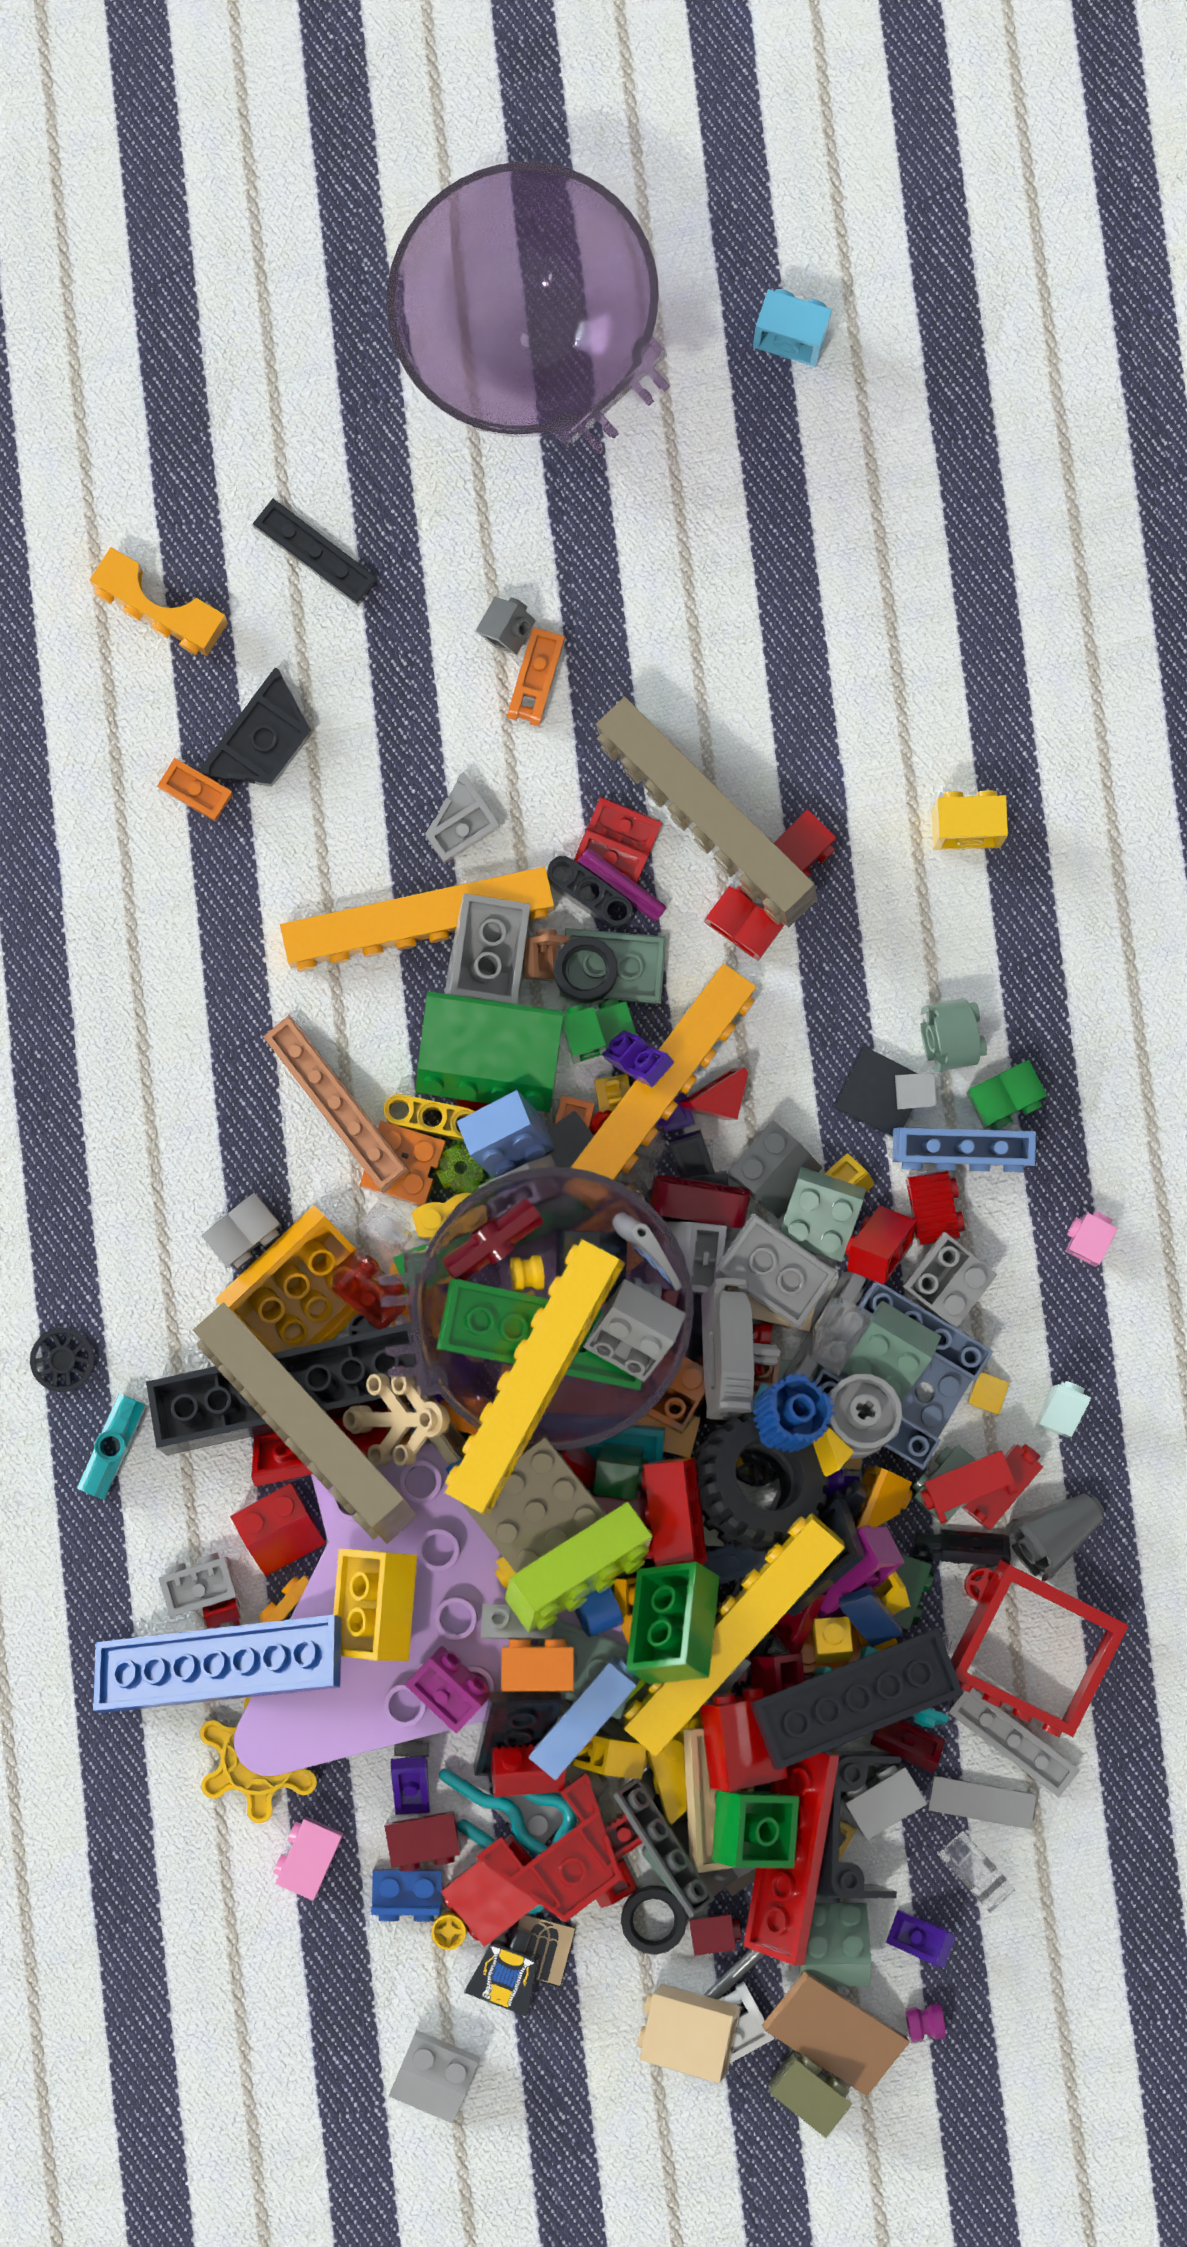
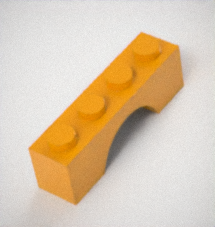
M110 547L89 580L95 589L94 595L108 604L115 601L124 607L122 611L136 621H140L143 618L152 623L150 628L165 638L172 635L181 641L179 645L189 653L197 655L200 652L208 656L228 624L226 616L198 598L177 608H165L152 603L142 591L143 571L140 564Z

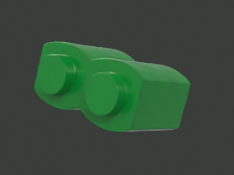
M1029 1060L972 1087L966 1092L984 1129L993 1126L994 1130H998L1013 1122L1010 1116L1023 1111L1026 1116L1042 1108L1041 1101L1047 1097Z

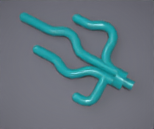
M443 1768L440 1770L439 1779L475 1804L485 1809L503 1811L510 1819L512 1832L516 1840L526 1850L537 1856L548 1848L528 1833L520 1808L512 1800L506 1797H494V1795L486 1794L450 1769ZM554 1792L522 1795L539 1806L555 1807L562 1812L563 1822L555 1834L552 1844L576 1826L577 1816L562 1795ZM461 1819L457 1822V1830L483 1849L495 1841L489 1834L468 1820ZM539 1904L527 1914H536L542 1911L544 1907Z

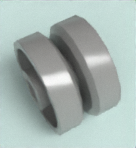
M854 1374L841 1380L827 1394L828 1397L833 1399L830 1401V1404L834 1405L831 1411L835 1412V1415L829 1419L831 1423L827 1428H831L853 1450L854 1453L849 1459L865 1458L876 1453L898 1432L902 1420L901 1402L895 1390L884 1379L871 1374Z

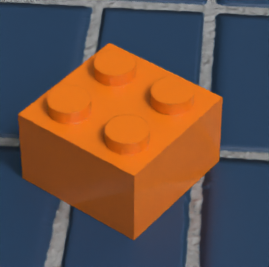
M566 1638L545 1639V1645H531V1639H510L509 1645L502 1646L501 1691L574 1690V1645H567Z

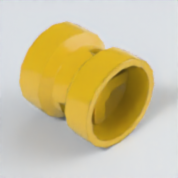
M452 1911L443 1912L433 1923L431 1931L432 1940L441 1949H456L465 1940L466 1924L458 1913Z

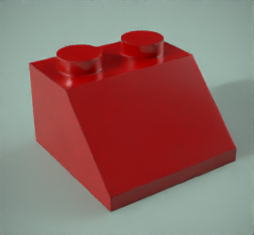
M289 1483L230 1516L246 1548L265 1577L326 1544L294 1483Z

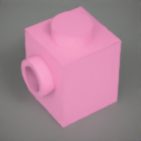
M1094 1211L1093 1215L1086 1213L1081 1219L1076 1217L1067 1233L1072 1238L1065 1252L1096 1267L1100 1265L1118 1228L1111 1225L1113 1220L1110 1217Z

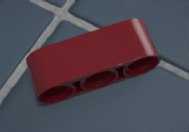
M655 1175L648 1211L666 1217L732 1228H743L751 1193L745 1189L668 1175Z

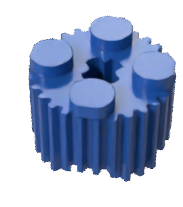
M798 1373L793 1376L790 1374L780 1379L763 1391L755 1400L754 1407L756 1410L753 1411V1414L756 1417L753 1420L757 1422L755 1428L760 1429L758 1433L760 1441L767 1448L775 1447V1450L781 1448L782 1452L789 1450V1453L795 1450L797 1452L809 1446L828 1430L827 1426L831 1423L829 1419L835 1415V1412L831 1411L834 1408V1405L830 1404V1401L833 1400L832 1397H828L825 1392L822 1393V1387H816L815 1381L810 1383V1378H806L805 1374L800 1376Z

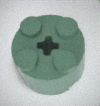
M965 998L922 1007L921 1015L927 1014V1022L920 1023L922 1041L928 1061L935 1060L937 1066L932 1068L934 1072L938 1073L977 1065L980 1061V1056L987 1054L985 1038L983 1035L979 1036L977 1022L980 1021V1012L976 1002L969 1003Z

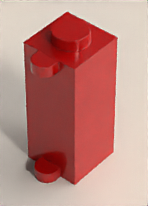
M1015 1444L1004 1455L1015 1480L1017 1493L1011 1495L1006 1486L967 1502L961 1507L987 1530H991L1044 1467L1038 1462L1041 1456L1027 1444H1024L1022 1448Z
M1002 1450L922 1482L924 1490L920 1491V1495L927 1511L933 1509L940 1524L947 1522L944 1512L1006 1486L1011 1495L1018 1491Z

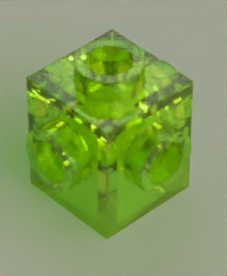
M457 1144L442 1152L444 1158L438 1160L442 1169L436 1171L444 1189L451 1187L454 1194L459 1192L471 1193L479 1189L480 1182L485 1180L482 1173L485 1169L470 1156L467 1147L462 1148L460 1144ZM464 1162L468 1168L464 1174H457L454 1167L457 1163Z

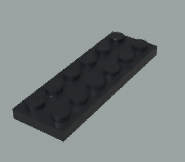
M936 1628L749 1704L774 1770H780L963 1695V1691L939 1628Z

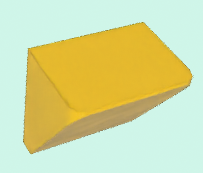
M848 1153L824 1173L827 1176L866 1188L865 1193L874 1185L870 1174Z
M981 1372L977 1380L973 1381L966 1404L999 1415L1009 1382Z
M828 1428L822 1437L813 1442L822 1472L826 1477L838 1471L854 1453L831 1428Z

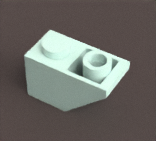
M1065 1381V1383L1061 1382L1060 1385L1051 1386L1035 1425L1067 1438L1072 1437L1091 1397L1083 1394L1085 1388Z

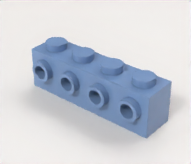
M893 1128L892 1162H901L902 1169L922 1170V1163H936V1170L956 1171V1164H969V1171H990V1165H1003V1172H1023L1024 1166H1035L1036 1131Z

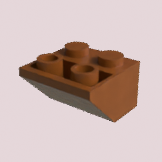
M669 1349L664 1356V1360L657 1364L645 1382L642 1381L641 1389L633 1390L628 1388L621 1401L683 1434L706 1401L703 1366Z

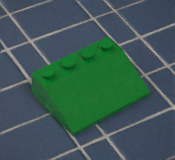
M428 991L415 1093L491 1104L517 1090L537 1111L550 1113L556 1081L564 1011Z

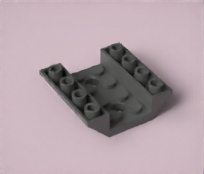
M651 1768L643 1771L642 1780H639V1778L630 1780L613 1792V1796L688 1916L692 1917L714 1901L716 1894L737 1878L756 1868L735 1867L698 1873L689 1857L687 1811L672 1825L668 1826L663 1818L665 1814L660 1795H656L653 1784V1771ZM653 1799L657 1800L660 1804L661 1812L656 1807Z

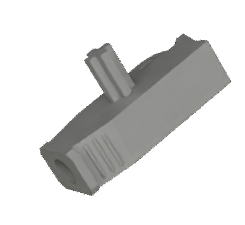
M718 1278L713 1282L709 1290L701 1295L704 1388L707 1403L706 1412L709 1419L732 1420L744 1413L754 1411V1364L776 1366L778 1364V1357H780V1350L777 1349V1345L753 1343L752 1309L746 1295L748 1290V1281L746 1279ZM726 1285L738 1286L737 1292L723 1291Z

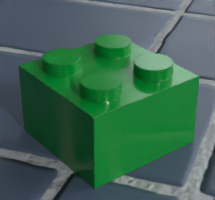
M717 1790L712 1862L736 1868H794L799 1796L775 1791L727 1792Z

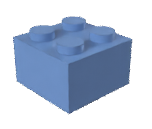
M517 1090L457 1121L470 1156L494 1179L528 1162L543 1158L547 1152L555 1149L541 1114Z

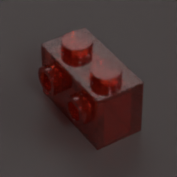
M355 1249L333 1270L331 1290L378 1329L386 1328L405 1310L406 1289L404 1284L397 1277L388 1276L381 1270L380 1265L372 1256L363 1255L359 1250Z

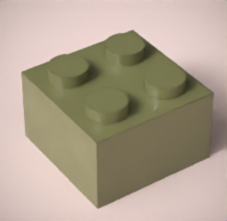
M792 2050L767 2082L769 2092L823 2137L827 2138L852 2105L848 2096L850 2091L846 2088L847 2085L832 2073L826 2077L820 2072L822 2069L807 2056L799 2055Z

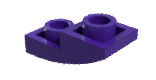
M625 1030L615 1036L610 1041L609 1047L602 1053L604 1059L650 1087H653L675 1063L667 1053L648 1046L642 1037Z

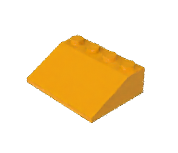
M313 1205L215 1300L219 1305L224 1302L272 1354L332 1340L350 1323L354 1316L361 1313L390 1284Z

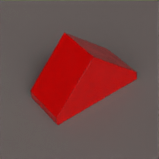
M746 1068L730 1069L680 1101V1107L722 1120H738L748 1076Z

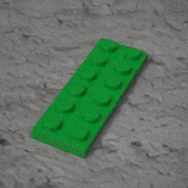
M450 1279L437 1349L514 1365L517 1360L514 1358V1354L518 1345L523 1339L528 1340L534 1329L531 1323L536 1312L541 1307L545 1309L550 1299ZM600 1310L565 1375L640 1390L642 1380L583 1348L603 1310Z

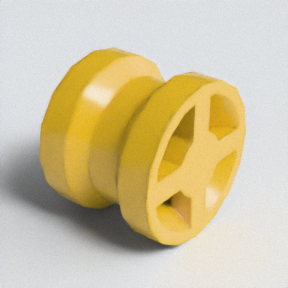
M532 1255L527 1260H522L520 1257L511 1258L510 1275L514 1292H523L525 1288L529 1287L535 1290L544 1289V1268L540 1255Z

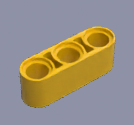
M403 1094L389 1097L384 1104V1114L390 1124L419 1133L464 1142V1139L457 1130V1121L475 1112L468 1108ZM397 1103H404L409 1107V1113L404 1119L396 1120L390 1115L392 1106ZM430 1110H437L442 1114L441 1123L435 1127L427 1126L423 1122L424 1115Z

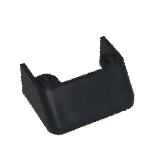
M830 1751V1753L839 1755L816 1895L839 1898H897V1891L877 1884H864V1874L856 1864L839 1862L841 1791H856L865 1784L868 1775V1763L900 1764L901 1756L880 1751Z

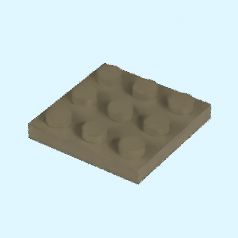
M545 1434L525 1448L490 1515L482 1514L461 1502L516 1573L607 1515Z

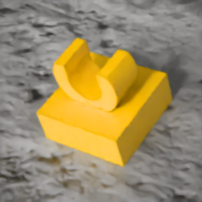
M627 1074L594 1080L599 1111H613L630 1089Z

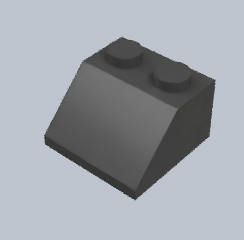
M772 1120L732 1166L727 1176L742 1189L749 1191L756 1201L779 1219L787 1209L800 1168L804 1167L820 1172L823 1167L793 1136Z

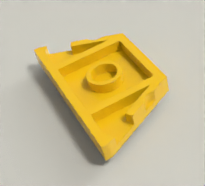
M699 1710L656 1757L646 1749L648 1765L654 1774L653 1784L656 1795H660L665 1814L663 1818L668 1826L672 1825L687 1811L683 1729L703 1727Z

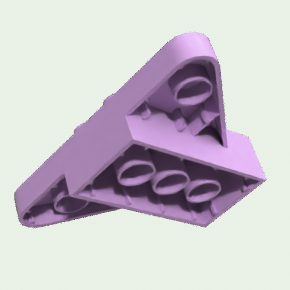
M433 1443L422 1445L416 1454L415 1462L410 1466L396 1465L393 1460V1453L387 1465L375 1466L418 1515L388 1544L380 1536L373 1540L353 1519L352 1516L357 1511L350 1515L314 1474H311L328 1544L290 1620L333 1615L339 1548L417 1555L409 1662L375 1661L341 1656L340 1688L251 1697L234 1734L235 1752L240 1762L251 1772L262 1776L281 1775L451 1730L405 1686L410 1678L440 1646H444L448 1651L454 1652L473 1675L479 1676L484 1680L491 1692L501 1691V1648L503 1645H509L510 1639H481L482 1604L508 1605L505 1600L507 1588L503 1587L494 1572L495 1569L499 1568L496 1560L503 1556L461 1502L445 1493L448 1485L445 1484L448 1477L445 1468L449 1465ZM565 1609L556 1615L558 1619L582 1628L575 1611L569 1612L568 1609ZM621 1625L599 1634L629 1646ZM531 1639V1645H535L537 1639ZM488 1700L464 1726L484 1721Z

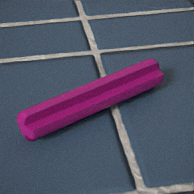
M587 849L579 858L578 864L627 898L631 905L651 920L657 921L665 912V904L591 849Z

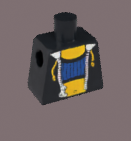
M513 1926L508 1943L495 1939L490 1944L464 1993L526 2017L532 2008L541 1958L539 1955L527 1951L533 1932L519 1926Z

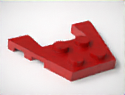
M586 1773L559 1792L580 1820V1824L526 1865H521L502 1837L475 1856L478 1861L563 1922H567L622 1880L602 1822L598 1804L592 1791L590 1779Z

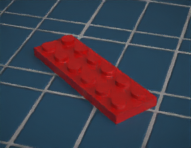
M827 1751L787 1766L788 1778L771 1782L770 1791L799 1796L794 1868H756L743 1945L746 1948L794 1966L804 1965L839 1761V1755Z

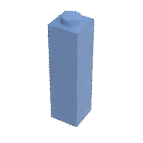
M613 1655L532 1750L529 1758L554 1780L561 1775L637 1686L640 1678L626 1671L627 1659L621 1658L619 1660Z

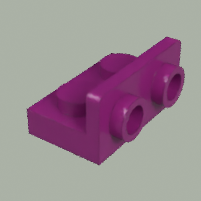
M440 1646L405 1684L413 1694L456 1734L486 1703L491 1692L482 1678L473 1675L462 1664L460 1658L454 1652L448 1651L444 1646Z

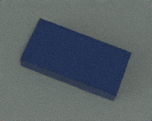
M871 1586L839 1598L841 1610L871 1647L903 1635L902 1625Z

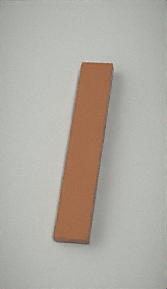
M288 1015L263 1036L381 1192L385 1193L411 1172L293 1017Z

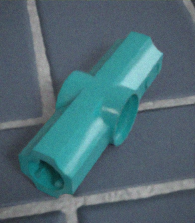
M120 1393L118 1394L105 1426L95 1440L93 1453L77 1489L102 1500L106 1499L122 1460L128 1454L129 1444L147 1405ZM115 1437L120 1442V1451L115 1456L110 1457L105 1453L103 1446L108 1438Z

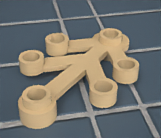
M408 1373L394 1375L391 1385L388 1376L385 1374H372L367 1379L368 1392L371 1395H380L392 1412H373L369 1406L360 1405L350 1407L343 1415L344 1427L354 1434L368 1433L373 1427H392L381 1444L372 1445L368 1450V1459L374 1466L387 1465L391 1460L392 1452L396 1465H412L416 1460V1454L427 1438L437 1437L445 1432L450 1422L447 1409L437 1402H427L416 1387L413 1376ZM398 1395H406L417 1412H409ZM410 1427H417L407 1444L398 1445Z

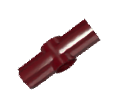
M524 1198L497 1219L492 1218L479 1226L469 1235L470 1238L440 1261L453 1279L466 1281L488 1263L492 1265L505 1257L515 1248L514 1244L542 1225L544 1221L531 1202Z

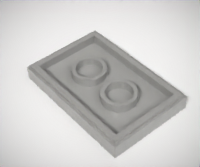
M752 1213L714 1268V1271L725 1278L746 1279L748 1281V1295L797 1329H800L838 1273L754 1213Z

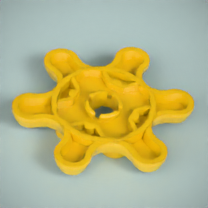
M247 1697L245 1699L244 1710L246 1709L251 1697ZM209 1720L201 1726L199 1733L202 1742L215 1748L219 1752L221 1759L219 1767L203 1778L201 1782L203 1794L210 1799H216L229 1790L241 1791L247 1799V1815L254 1823L260 1824L270 1819L273 1812L272 1797L277 1790L289 1788L297 1794L308 1795L316 1788L317 1778L315 1774L304 1768L275 1776H262L248 1770L240 1762L235 1752L234 1734L237 1726L227 1727L216 1720Z

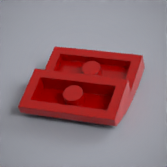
M601 796L589 826L585 830L574 861L578 862L582 854L587 849H591L637 884L663 821Z

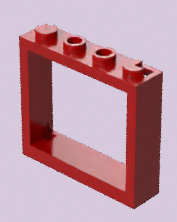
M1000 1560L950 1660L962 1690L970 1693L972 1688H975L984 1693L981 1699L998 1708L1001 1707L1002 1703L1013 1707L1014 1709L1011 1714L1028 1723L1031 1722L1032 1718L1043 1722L1041 1729L1060 1738L1062 1732L1074 1737L1129 1625ZM1011 1582L1106 1629L1063 1719L967 1672Z

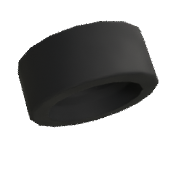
M578 937L568 941L558 951L554 960V979L559 990L567 998L578 1003H593L603 999L613 989L617 980V960L613 950L605 942L594 937ZM590 950L597 953L603 959L606 966V974L603 981L597 987L579 989L569 982L566 975V964L569 958L576 952Z
M651 1885L639 1888L628 1897L622 1907L621 1925L624 1936L632 1947L642 1953L657 1955L668 1952L679 1944L685 1934L687 1923L685 1909L674 1894L665 1887ZM650 1899L661 1900L668 1904L675 1918L671 1932L665 1938L656 1941L646 1940L640 1936L635 1930L633 1923L634 1912L637 1907Z

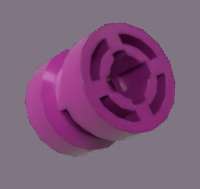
M940 2003L929 2004L926 2009H923V2012L916 2006L905 2008L911 2043L922 2042L926 2034L927 2037H932L935 2040L946 2038Z

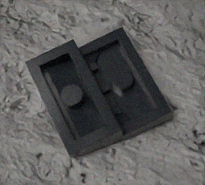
M862 1047L832 1107L858 1122L866 1123L893 1139V1128H904L913 1108L897 1109L895 1075L918 1073L873 1050Z

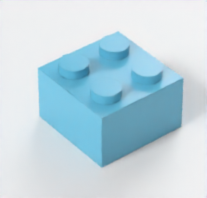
M768 289L756 324L753 348L816 367L828 332L832 309L827 308L826 304L819 300L808 299L804 301L795 298V295L787 290L776 289V291Z

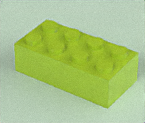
M627 1502L512 1575L508 1583L505 1600L528 1633L537 1627L540 1631L545 1630L558 1619L556 1615L565 1609H568L569 1612L576 1610L586 1602V1596L597 1590L598 1593H601L611 1587L616 1582L614 1578L624 1571L627 1574H631L645 1563L643 1559L649 1552L648 1547L652 1535Z

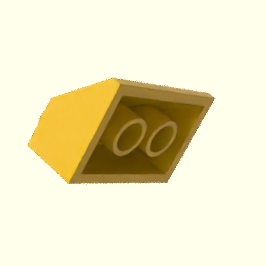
M339 1548L333 1615L341 1617V1656L375 1661L409 1662L417 1555Z

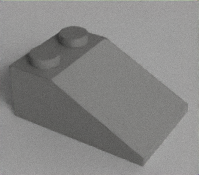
M463 893L448 966L445 994L517 1004L530 904Z

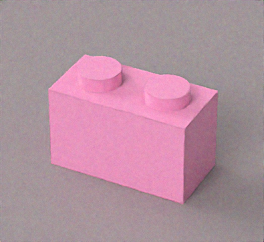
M307 1816L303 1819L302 1824L295 1822L287 1840L293 1843L288 1856L281 1854L273 1871L274 1874L279 1875L275 1884L314 1901L344 1833Z

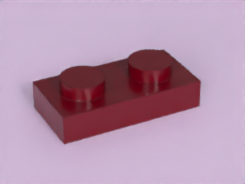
M899 1720L875 1730L870 1744L893 1755L901 1756L902 1759L933 1773L939 1763L945 1740Z

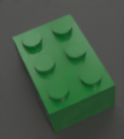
M698 1562L637 1569L626 1671L648 1684L709 1678L719 1576Z

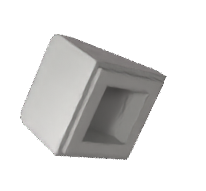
M934 1073L895 1075L897 1109L937 1106Z

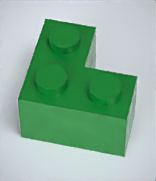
M618 999L605 1001L598 1005L599 1010L596 1011L594 1007L586 1009L585 1004L566 1010V1015L563 1016L562 1029L573 1064L602 1056V1053L609 1047L610 1041L623 1030L637 1035L626 1001L619 1003Z

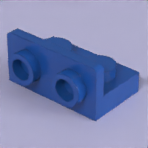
M373 1869L371 1915H379V1921L385 1922L399 1921L400 1915H413V1921L417 1922L434 1921V1916H439L442 1913V1870L416 1869L400 1872V1869Z

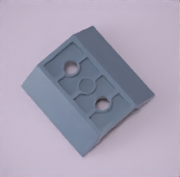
M874 1281L853 1309L812 1382H816V1387H822V1393L828 1394L841 1380L850 1376L840 1370L850 1345L881 1301L940 1335L941 1338L932 1360L901 1402L902 1420L898 1432L884 1445V1447L924 1470L941 1441L938 1438L969 1384L971 1381L977 1380L993 1351L889 1287ZM923 1382L928 1383L933 1389L932 1398L924 1403L920 1402L915 1396L916 1387Z

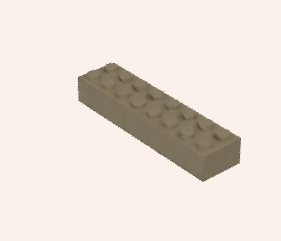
M625 696L595 724L599 733L597 740L602 745L600 747L602 751L612 761L618 758L625 767L623 771L635 784L642 782L648 790L647 795L660 808L665 805L672 814L670 818L681 830L684 831L688 827L695 837L693 840L697 846L706 854L712 851L718 860L717 865L730 878L735 874L742 884L740 886L741 889L753 901L759 898L765 906V913L776 924L782 921L789 928L818 900L815 884Z
M224 1302L192 1330L200 1338L196 1343L197 1347L350 1515L357 1511L352 1516L353 1519L373 1540L380 1536L388 1544L418 1516L397 1490Z

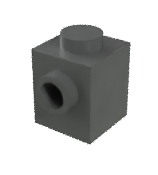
M494 597L476 632L493 647L517 655L536 620L526 612L528 607L523 602L513 597H510L508 601Z

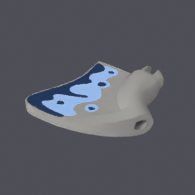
M626 1213L617 1214L612 1222L617 1230V1234L628 1241L634 1252L643 1258L674 1292H677L682 1287L649 1227L646 1224H641L634 1217Z

